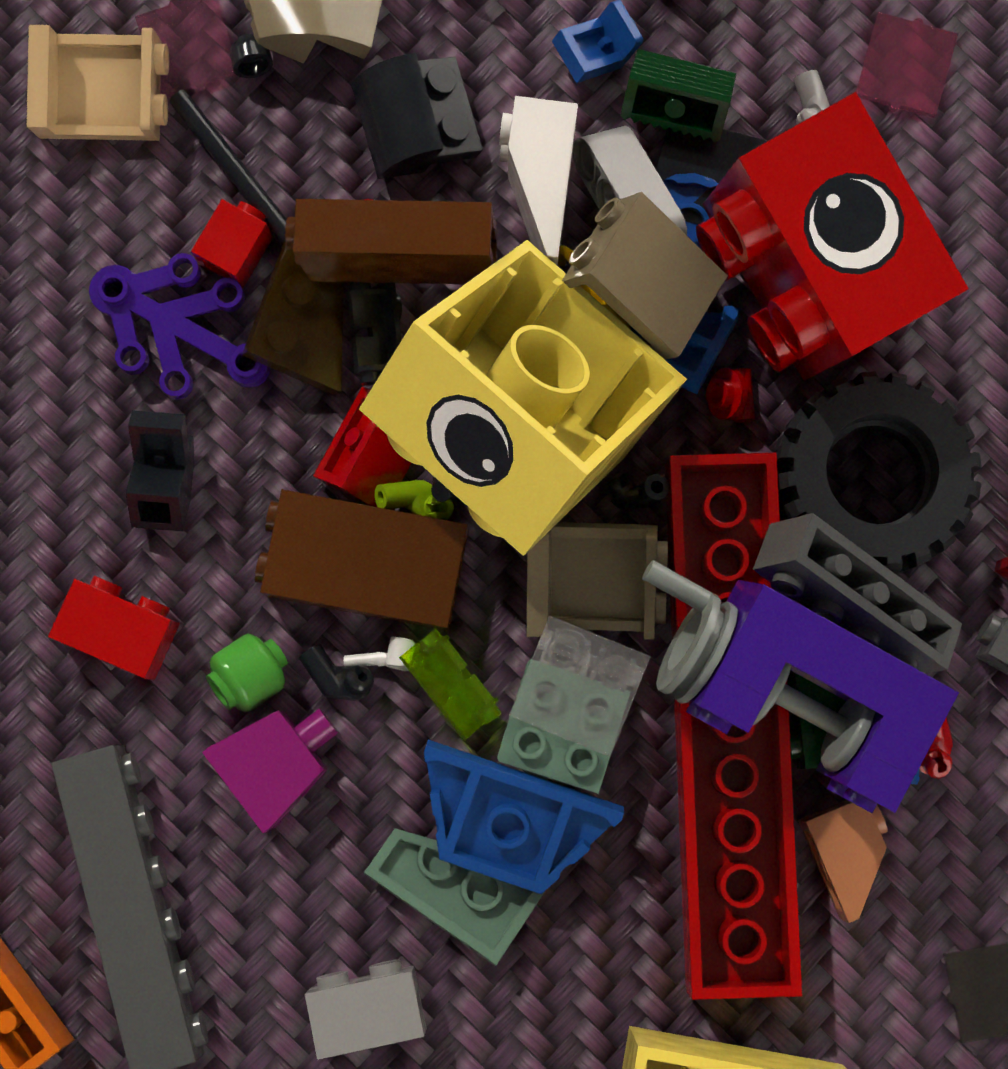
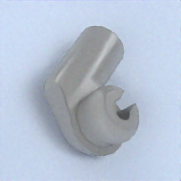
M817 70L804 72L793 79L803 106V110L797 115L796 124L805 121L830 106Z

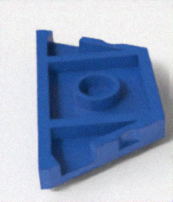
M429 739L427 741L424 759L427 762L432 813L436 820L439 860L542 894L560 878V873L568 865L575 864L590 850V845L611 825L615 827L622 821L624 806Z

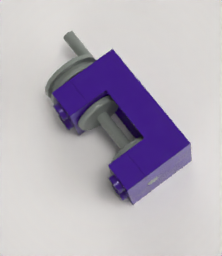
M652 560L647 566L642 580L693 607L674 635L663 658L656 682L658 691L664 694L673 692L674 699L680 703L690 701L686 710L687 713L725 734H728L732 725L749 733L752 725L757 724L763 719L774 703L827 732L821 748L820 763L816 768V771L831 778L826 789L870 813H873L877 804L895 813L959 692L765 584L737 580L727 601L721 604L718 595ZM790 670L846 702L836 712L785 684Z

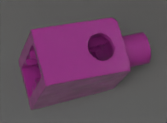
M320 708L297 726H295L284 711L278 710L211 745L202 753L261 832L267 833L284 819L326 773L328 768L315 751L339 732Z

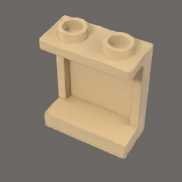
M29 25L27 128L40 139L160 141V125H167L168 122L166 94H161V75H168L169 50L167 44H162L161 39L153 28H142V35L57 34L50 25Z

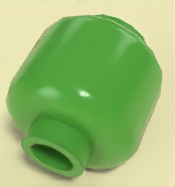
M245 634L210 658L211 673L206 675V680L225 708L231 710L236 707L242 712H250L284 688L285 677L282 668L288 662L280 647L272 639L263 642L253 634Z

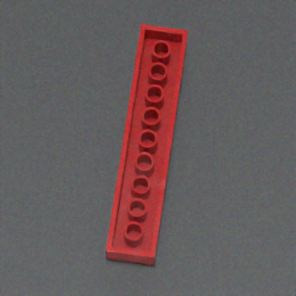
M777 452L670 456L665 464V478L670 484V491L666 496L669 569L718 595L721 604L727 601L737 580L765 584L772 588L771 583L756 573L753 567L769 524L780 521ZM670 595L671 633L673 639L683 620L693 607ZM674 699L686 992L692 1000L802 996L789 711L774 703L765 717L757 724L752 725L749 733L732 725L728 734H725L687 713L686 710L690 701L680 703Z

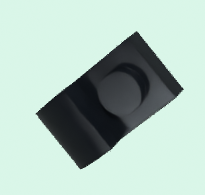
M132 410L128 429L134 463L126 489L131 528L183 532L191 499L194 470V438L187 434L185 414Z

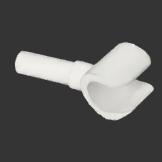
M391 637L387 653L376 652L344 655V666L378 665L401 671H409L416 664L419 645L408 638Z

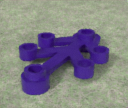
M180 253L173 256L167 266L134 274L128 268L120 265L102 268L94 275L90 282L89 295L93 305L101 313L111 316L119 345L115 352V361L125 373L130 375L140 374L146 370L149 364L147 351L138 343L132 315L134 313L151 324L163 370L160 375L159 384L163 392L172 399L180 400L186 398L193 389V379L184 369L176 337L226 364L229 375L242 387H257L267 379L270 367L256 362L254 368L247 372L238 369V362L243 357L242 353L246 344L235 346L189 320V318L218 310L234 312L241 308L245 301V293L235 279L222 278L214 284L212 290L160 304L144 294L177 284L179 287L188 288L194 286L199 281L201 269L193 256ZM183 263L193 265V271L190 276L186 278L176 276V269L179 265ZM111 283H122L123 289L118 296L108 297L106 295V289ZM228 287L235 288L237 296L232 302L224 303L220 301V293L223 289ZM131 350L140 351L141 357L136 365L126 366L124 364V357L127 352ZM177 374L183 375L185 377L184 386L178 391L169 390V379Z

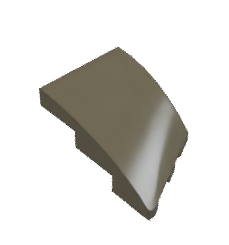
M244 0V3L252 16L251 27L257 43L271 51L304 64L317 40L365 59L372 48L382 0Z

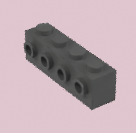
M814 513L769 524L753 570L771 583L772 589L784 596L793 598L804 607L923 673L948 670L961 630V622Z

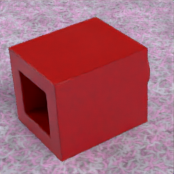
M222 199L192 248L191 253L200 266L222 278L235 279L243 289L272 241L273 236L267 223L264 222L266 216L260 210L243 201H240L236 207Z

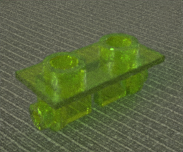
M436 628L399 658L461 738L466 740L483 724H488L501 713L496 705L499 699L496 696L492 697L475 674L471 675L466 669L467 663L449 642L450 636L448 634L442 636Z

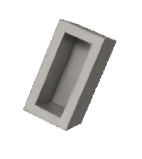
M398 959L369 966L370 975L349 979L348 971H339L316 977L317 986L309 988L305 993L317 1060L424 1037L427 1028L414 966L402 968L401 962Z

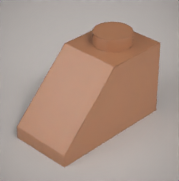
M844 800L803 817L798 822L839 919L851 923L858 920L862 913L887 848L881 834L888 832V829L878 806H876L873 813H870L856 804Z

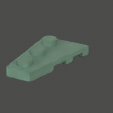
M394 828L364 872V875L494 966L498 964L544 894H538L439 860L437 840Z

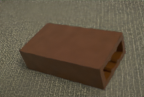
M296 199L295 217H287L285 239L287 249H293L296 264L302 266L310 281L465 285L497 262L498 232L492 202Z
M281 489L279 502L271 501L265 525L266 532H272L268 553H260L255 571V582L262 583L260 593L266 597L444 631L450 630L469 532L468 524Z

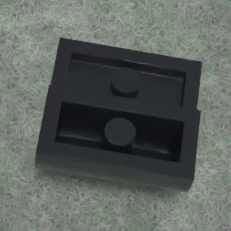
M416 53L393 57L366 69L351 84L378 179L424 173L431 164L477 158L483 151L456 56L418 61Z

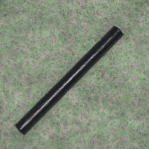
M185 90L176 92L170 98L169 103L247 202L266 216L264 222L267 223L270 231L283 245L287 218Z

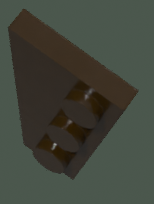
M284 239L242 356L334 396L341 393L344 282L310 281L302 266L296 264L293 249H287L286 239Z

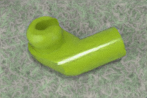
M425 480L379 484L375 488V502L379 508H405L416 515L448 520L454 509L451 499L445 502L437 501L431 492L432 484Z

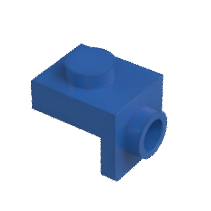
M616 0L610 2L598 18L559 30L552 43L575 82L579 83L622 68L643 43V37L622 1Z

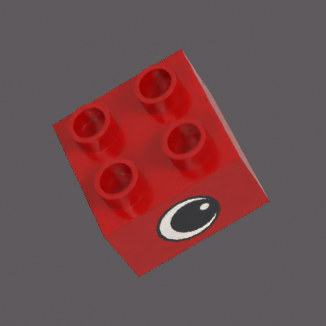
M856 92L739 157L702 204L710 217L696 226V235L703 252L728 275L725 281L742 273L762 308L747 319L749 330L758 349L769 365L778 372L794 364L803 381L854 356L969 289Z

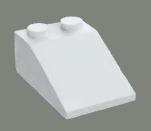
M515 96L513 114L503 113L499 140V145H501L500 161L508 162V180L531 243L558 266L578 104Z

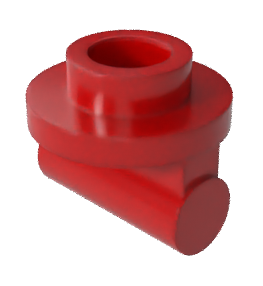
M722 368L712 376L706 389V399L709 410L716 418L735 420L738 423L755 421L752 371L750 368Z

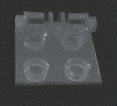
M549 615L509 716L610 757L651 656Z

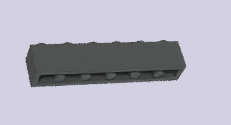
M110 745L51 762L129 1069H173L194 1063L204 1054L203 1045L208 1044L209 1041L208 1031L202 1013L194 1014L189 992L195 990L194 977L188 960L180 961L175 940L181 938L180 923L173 907H166L162 887L168 885L167 874L160 855L153 857L148 836L154 834V824L147 804L140 805L135 784L141 782V775L136 757L132 752L126 754L124 745Z

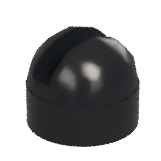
M244 33L230 47L233 71L241 78L260 77L266 74L273 66L270 50L258 44L254 34Z

